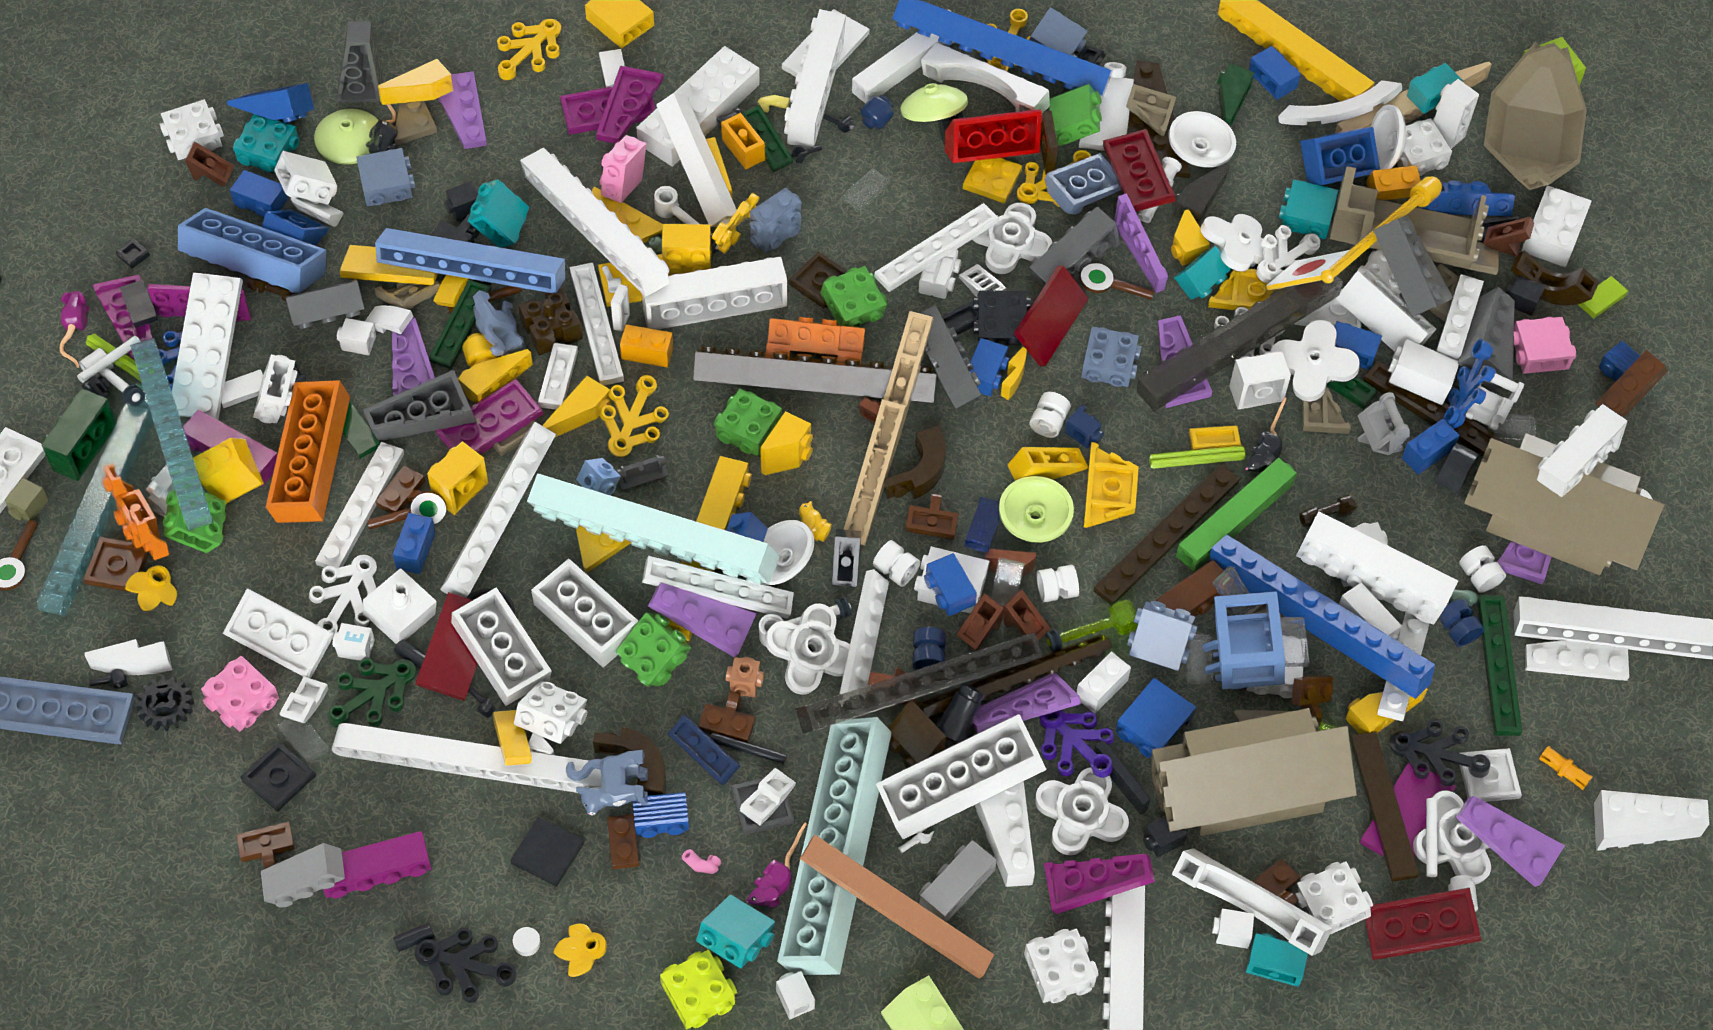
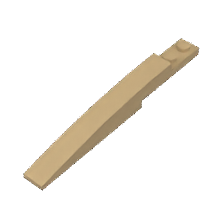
M1485 62L1456 71L1455 73L1463 80L1464 84L1471 88L1487 79L1492 64ZM1408 90L1399 93L1386 104L1380 103L1374 106L1373 110L1368 113L1338 123L1335 133L1371 127L1375 115L1385 105L1397 106L1404 117L1405 125L1420 117L1423 113L1407 97Z
M912 311L908 315L884 400L882 399L844 526V530L861 531L860 544L864 546L882 496L885 478L888 477L934 320L931 316Z

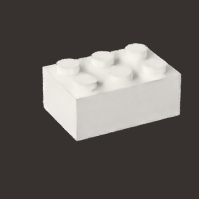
M1547 185L1533 220L1534 227L1531 238L1525 240L1522 251L1525 250L1529 255L1566 267L1591 200Z

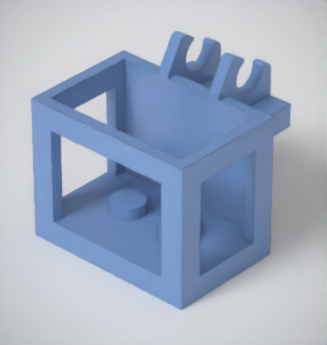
M1277 592L1214 597L1217 640L1202 646L1205 652L1217 649L1218 652H1213V658L1219 659V662L1206 666L1205 673L1209 675L1213 672H1221V674L1215 675V680L1222 681V689H1242L1245 687L1285 684V655ZM1266 604V613L1227 616L1226 607Z

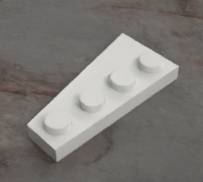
M1570 640L1527 644L1525 646V670L1627 681L1629 679L1628 647Z

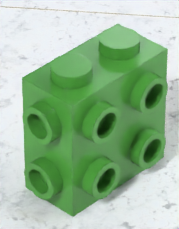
M1090 84L1050 98L1049 111H1052L1059 146L1100 132V121H1102L1100 104L1102 100L1098 91H1094Z
M866 266L858 269L856 267L851 268L841 276L827 278L821 289V295L838 325L860 327L865 322H875L883 317L887 306V299L884 293L879 291L874 275L868 272Z
M739 389L735 396L732 395L729 398L723 414L719 413L715 419L716 437L725 444L731 443L739 447L746 454L752 453L759 456L761 446L782 417V408L774 402H768L759 398L753 392Z
M181 484L176 489L171 490L166 498V504L168 505L163 519V536L204 553H208L218 547L224 537L222 529L223 522L226 519V501L217 498L213 494L195 489L191 485Z
M646 612L615 651L621 657V663L627 668L633 669L638 674V680L646 686H661L667 683L672 676V671L686 660L687 653L692 648L685 642L687 638L680 631L673 630L668 625L670 621L660 613Z

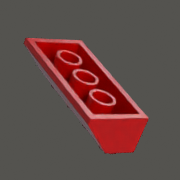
M1038 109L953 119L945 131V153L953 163L1040 153L1042 111Z

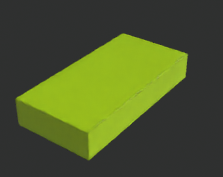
M1610 276L1598 285L1591 300L1578 305L1595 319L1624 298L1628 290Z

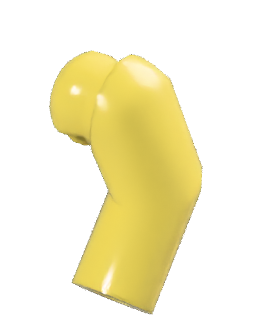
M770 95L761 97L757 103L767 113L769 112V106L787 109L790 104V98Z

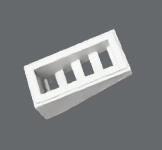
M978 264L959 275L961 281L976 297L979 290L1007 291V288L999 280ZM976 272L978 273V275L973 278L969 277Z

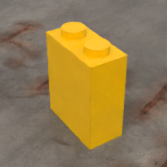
M590 0L585 4L586 19L621 49L654 26L653 11L640 0Z

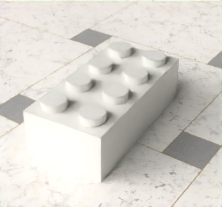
M570 559L566 560L531 590L534 605L602 667H605L618 655L615 651L639 622Z
M497 587L452 612V625L505 706L529 693L541 680L544 682L550 680L551 669Z

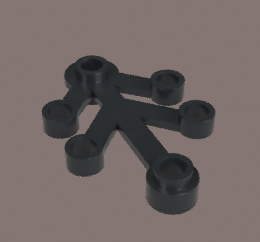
M1432 719L1428 722L1426 728L1412 734L1400 731L1394 733L1390 738L1389 745L1393 753L1401 757L1405 756L1414 769L1415 777L1418 779H1425L1429 776L1430 766L1427 762L1420 761L1416 753L1426 756L1438 774L1440 783L1444 786H1452L1455 783L1456 773L1454 770L1447 768L1442 760L1468 767L1469 773L1476 778L1486 777L1489 773L1491 764L1485 755L1477 754L1471 757L1445 750L1456 744H1464L1468 741L1469 731L1463 726L1456 727L1453 730V734L1428 745L1420 743V741L1431 736L1439 737L1442 734L1443 723L1440 720ZM1436 726L1439 729L1433 730L1431 727ZM1462 733L1465 736L1459 737L1456 734ZM1423 768V769H1425L1426 771H1425V772H1420V771H1418L1417 769ZM1449 775V776H1451L1452 778H1451V779H1445L1443 776Z
M460 928L456 934L439 942L434 940L420 942L415 949V958L420 965L430 968L436 980L437 991L441 995L450 994L453 990V983L450 978L445 977L440 963L451 966L462 988V997L468 1003L475 1002L479 997L478 988L472 985L465 970L495 978L497 984L504 987L512 985L516 980L515 967L509 962H501L497 966L472 960V958L484 952L493 953L497 950L498 942L492 935L483 937L480 942L455 954L445 951L458 944L461 946L469 945L473 937H471L472 933L468 928ZM466 933L469 935L466 940L459 939L461 934ZM487 941L494 942L492 947H485ZM428 950L434 952L431 957H425L424 953ZM509 973L511 976L509 979L503 980L501 975ZM446 982L450 984L447 989H440V985L442 983ZM469 990L475 991L472 997H467L465 994Z

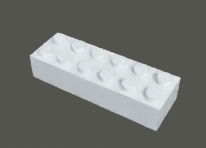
M820 9L818 17H813L811 31L813 32L812 35L807 37V52L802 55L800 64L802 69L797 72L795 80L797 86L791 92L790 102L792 104L790 108L787 107L785 114L786 125L784 134H788L787 144L800 145L807 148L815 146L844 44L846 15Z
M724 46L674 92L687 96L704 137L717 125L716 118L718 116L723 117L730 113L733 108L738 106L759 86V67ZM657 108L637 126V139L647 143L646 150L673 167L680 158Z
M781 257L766 258L764 260L720 266L708 270H697L691 273L674 274L668 276L670 284L646 297L642 294L647 328L658 330L787 307V277Z
M1318 512L1296 555L1304 563L1315 565L1323 569L1328 575L1337 576L1347 581L1352 587L1362 583L1376 599L1385 600L1393 604L1396 609L1407 611L1415 615L1418 620L1433 625L1446 607L1458 583V580L1321 512Z
M1018 714L876 783V786L902 839H905L1045 771L1046 768Z

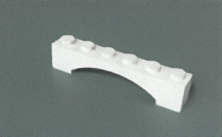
M936 42L921 59L923 75L940 83L944 80H961L989 87L1006 97L1016 107V112L1040 109L1043 113L1050 106L1049 90L1043 86L1036 85L1024 78L1017 77L1005 70L998 69L986 62L953 50L948 46Z
M1194 848L1182 852L1172 873L1173 876L1192 887L1207 891L1248 913L1254 914L1256 918L1288 939L1289 943L1312 956L1322 951L1333 929Z

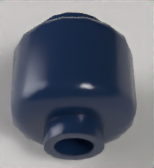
M882 95L879 97L872 96L861 108L862 123L869 129H873V127L877 129L884 128L894 115L892 109L894 106L891 101Z

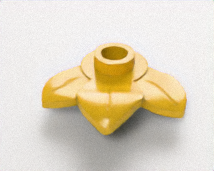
M154 566L149 568L147 572L133 574L125 586L127 591L138 593V604L143 611L153 610L160 602L172 606L177 598V591L170 583L171 576L169 571L163 566ZM153 577H159L161 582L154 580Z
M585 924L569 926L570 937L559 941L554 949V954L557 957L570 961L568 975L570 977L587 973L592 968L594 960L601 958L606 952L607 942L605 938L599 933H592L591 929ZM596 942L595 947L589 949L590 944Z

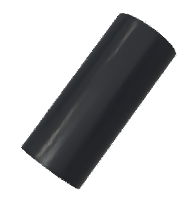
M404 639L399 641L394 648L395 653L411 661L421 669L426 655L424 652Z
M427 923L393 938L398 951L401 952L418 945L424 940L433 939L435 936L430 923Z

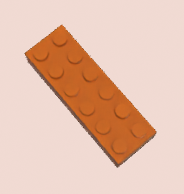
M340 380L294 383L266 503V509L277 523L317 522L324 520L350 396Z

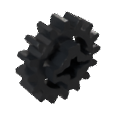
M161 676L160 682L151 679L152 686H142L145 693L137 694L140 702L135 703V706L138 710L137 714L140 720L144 721L145 726L153 725L155 731H158L160 726H163L165 731H168L169 725L173 724L174 727L178 728V721H188L185 714L193 713L191 705L195 704L191 696L190 687H186L183 680L177 683L175 676H172L169 681H166L165 676Z

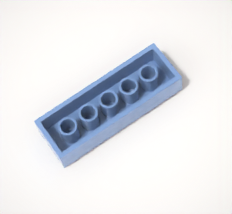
M204 208L178 225V251L187 253L192 257L207 260L211 264L224 266L231 271L244 273L251 278L261 279L271 285H278L294 293L302 292L323 277L326 272V249L208 208Z

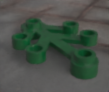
M364 658L358 664L362 675L380 674L387 676L382 680L352 678L351 674L346 672L339 674L337 683L340 689H361L365 691L343 706L335 705L328 711L330 724L338 728L339 724L348 723L350 720L349 714L373 699L372 707L366 713V719L371 726L380 725L383 721L381 713L386 689L394 684V694L388 698V706L391 711H401L404 708L403 696L406 684L411 682L416 675L415 665L405 659L398 660L393 665L375 664L371 659ZM371 665L369 669H363V666ZM402 668L407 669V671L404 673L398 672ZM349 679L348 683H341L342 680ZM393 701H400L398 705H392ZM336 712H342L340 716H334ZM373 715L379 716L376 720L370 719Z

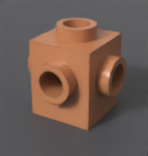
M735 657L733 667L728 666L726 681L730 682V691L741 693L740 696L756 697L757 688L762 687L764 672L760 671V661H755L750 657Z

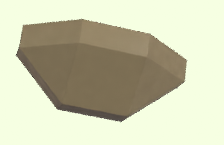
M1535 42L1491 92L1484 146L1529 190L1551 184L1580 163L1587 109L1568 47L1560 49L1555 43L1541 47Z

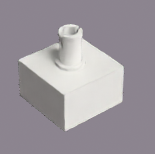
M400 568L363 599V614L397 644L402 639H408L435 615L437 601Z

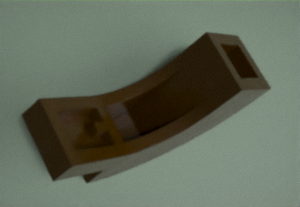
M1525 250L1518 253L1511 267V271L1517 277L1520 275L1544 285L1545 289L1541 299L1556 305H1577L1587 302L1593 298L1599 281L1584 268L1568 274L1552 272L1539 264Z
M939 426L916 433L915 446L921 457V462L910 471L885 478L884 492L887 499L892 497L900 498L908 492H911L913 498L916 499L928 493L939 482L944 470L946 453L945 440Z
M622 727L621 736H617L612 732H595L593 738L594 753L617 756L628 751L643 750L645 758L643 764L639 765L647 769L648 780L640 781L638 778L637 785L643 786L648 796L665 794L666 774L664 761L657 746L647 736L626 727Z

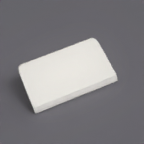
M300 197L290 199L297 210L333 227L338 225L344 214L342 211L324 203L315 204L308 199Z

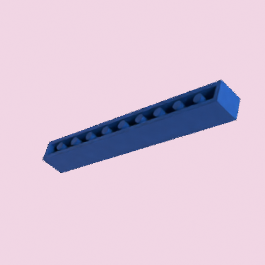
M899 0L892 18L898 21L896 26L909 30L910 26L918 29V34L929 38L931 34L939 36L938 41L951 45L952 41L960 44L959 49L970 53L973 49L978 50L983 58L993 60V57L1002 59L1000 64L1011 68L1016 64L1023 67L1022 72L1033 76L1035 72L1044 75L1042 79L1054 84L1056 79L1065 82L1063 87L1071 90L1090 84L1094 91H1098L1100 96L1104 97L1113 72L1110 69L921 0Z
M1225 535L1211 548L1210 562L1214 560L1233 580L1234 585L1249 594L1277 592L1280 614L1416 699L1431 684L1435 667L1434 663L1232 537Z

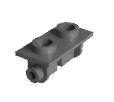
M658 454L654 458L625 467L622 465L620 469L615 470L621 476L619 484L622 491L669 476L665 467V458L663 455L659 456Z

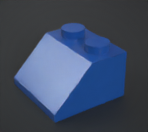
M292 209L266 212L261 226L262 228L314 246L317 245L329 229V227Z

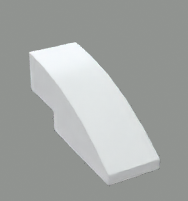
M135 639L85 652L90 668L106 673H111L113 670L118 669L124 675H146L172 670L169 653L164 641L139 647Z

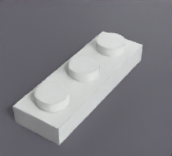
M560 343L553 344L538 400L539 407L557 410L565 401L578 354L577 346Z

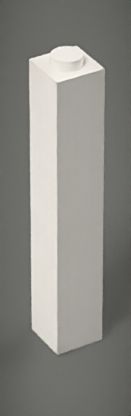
M915 33L852 78V93L864 103L872 96L879 97L922 66L921 59L936 42L948 47L950 45L938 41L939 36L931 34L929 38Z
M673 93L657 104L658 110L710 227H718L721 222L728 224L737 209L687 96Z

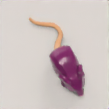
M65 292L61 297L62 303L65 304L61 311V323L65 330L68 331L60 343V353L73 361L76 367L79 368L77 360L64 351V345L71 338L75 329L84 330L87 326L88 319L86 313L89 311V307L82 292Z
M806 822L802 825L792 847L787 853L785 864L773 860L763 871V878L758 877L755 880L754 884L757 888L747 898L746 902L748 904L777 907L780 900L778 897L787 892L791 886L790 857L807 825Z

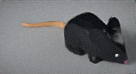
M387 104L392 113V120L378 121L369 132L371 140L366 143V147L369 148V154L388 151L397 146L393 143L398 134L397 128L393 125L396 121V112L391 104Z
M1286 397L1278 409L1270 432L1264 430L1257 441L1258 446L1253 447L1251 452L1254 454H1252L1246 465V470L1254 472L1264 471L1279 458L1282 452V441L1274 429L1287 399Z

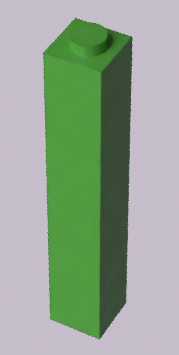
M1280 458L1276 459L1183 540L1178 546L1176 557L1193 572L1199 569L1210 559L1211 548L1225 535L1234 538L1293 486L1297 474L1293 467L1288 463H1284Z

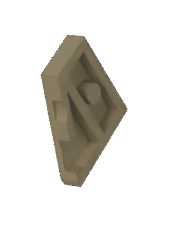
M1133 84L1126 107L1157 133L1164 136L1176 97Z
M435 281L434 285L396 282V288L383 290L382 286L375 288L376 297L394 307L410 310L418 303L436 294L440 284Z

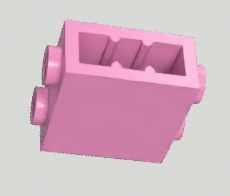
M626 135L620 142L614 145V148L609 153L604 155L602 159L603 174L600 178L602 196L622 203L638 186L643 178L647 143Z
M1545 317L1543 319L1516 321L1513 345L1516 350V362L1521 366L1523 374L1570 368L1573 359L1576 358V349L1574 345H1571L1569 339L1570 331L1568 326H1565L1563 317Z
M242 656L229 662L222 672L216 677L210 678L204 687L201 688L205 697L203 702L212 712L217 710L221 714L220 719L229 728L234 726L239 732L245 727L253 725L257 717L265 710L268 711L273 708L279 699L275 686Z

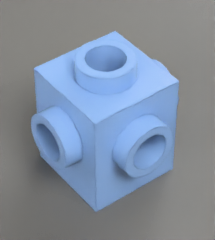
M603 458L585 460L576 480L584 488L612 495L621 476L613 469L610 463L606 462Z

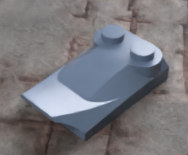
M1101 153L1049 172L1045 177L1048 193L1062 210L1068 214H1079L1083 206L1121 190L1111 165Z

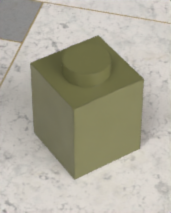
M22 478L4 501L9 509V514L13 518L28 521L36 517L48 502V498L42 487Z

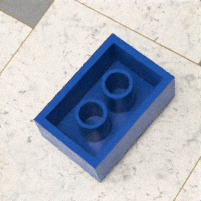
M1373 127L1358 128L1300 141L1308 183L1324 185L1342 181L1347 166L1356 168L1354 178L1369 175L1374 170H1380Z

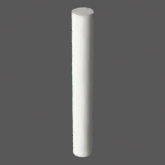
M134 336L78 374V379L82 383L86 382L141 344L139 338Z
M1436 798L1426 799V859L1428 877L1437 876Z

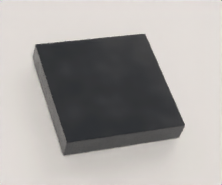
M278 741L240 778L278 812L316 777V773Z
M538 817L510 861L512 865L557 887L584 845V840Z

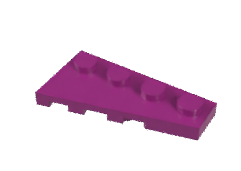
M620 66L596 133L597 140L615 144L620 142L663 82L664 74Z
M1147 854L1116 856L1108 860L1094 858L1086 862L1071 860L1065 861L1063 864L1044 863L1051 908L1055 914L1155 882L1151 859Z

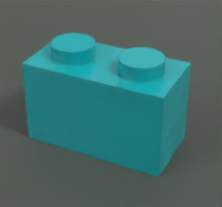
M1444 63L1438 67L1431 68L1422 76L1413 78L1409 83L1407 97L1425 114L1438 105L1442 97L1440 93L1447 84L1451 85L1457 79L1462 82L1463 80Z
M1214 246L1199 255L1174 279L1189 299L1192 300L1197 297L1202 299L1213 291L1211 287L1214 284L1219 285L1227 278L1226 273L1232 268L1222 261L1221 252Z
M1256 933L1251 945L1246 973L1299 987L1304 975L1308 953L1288 941L1276 939L1271 934Z

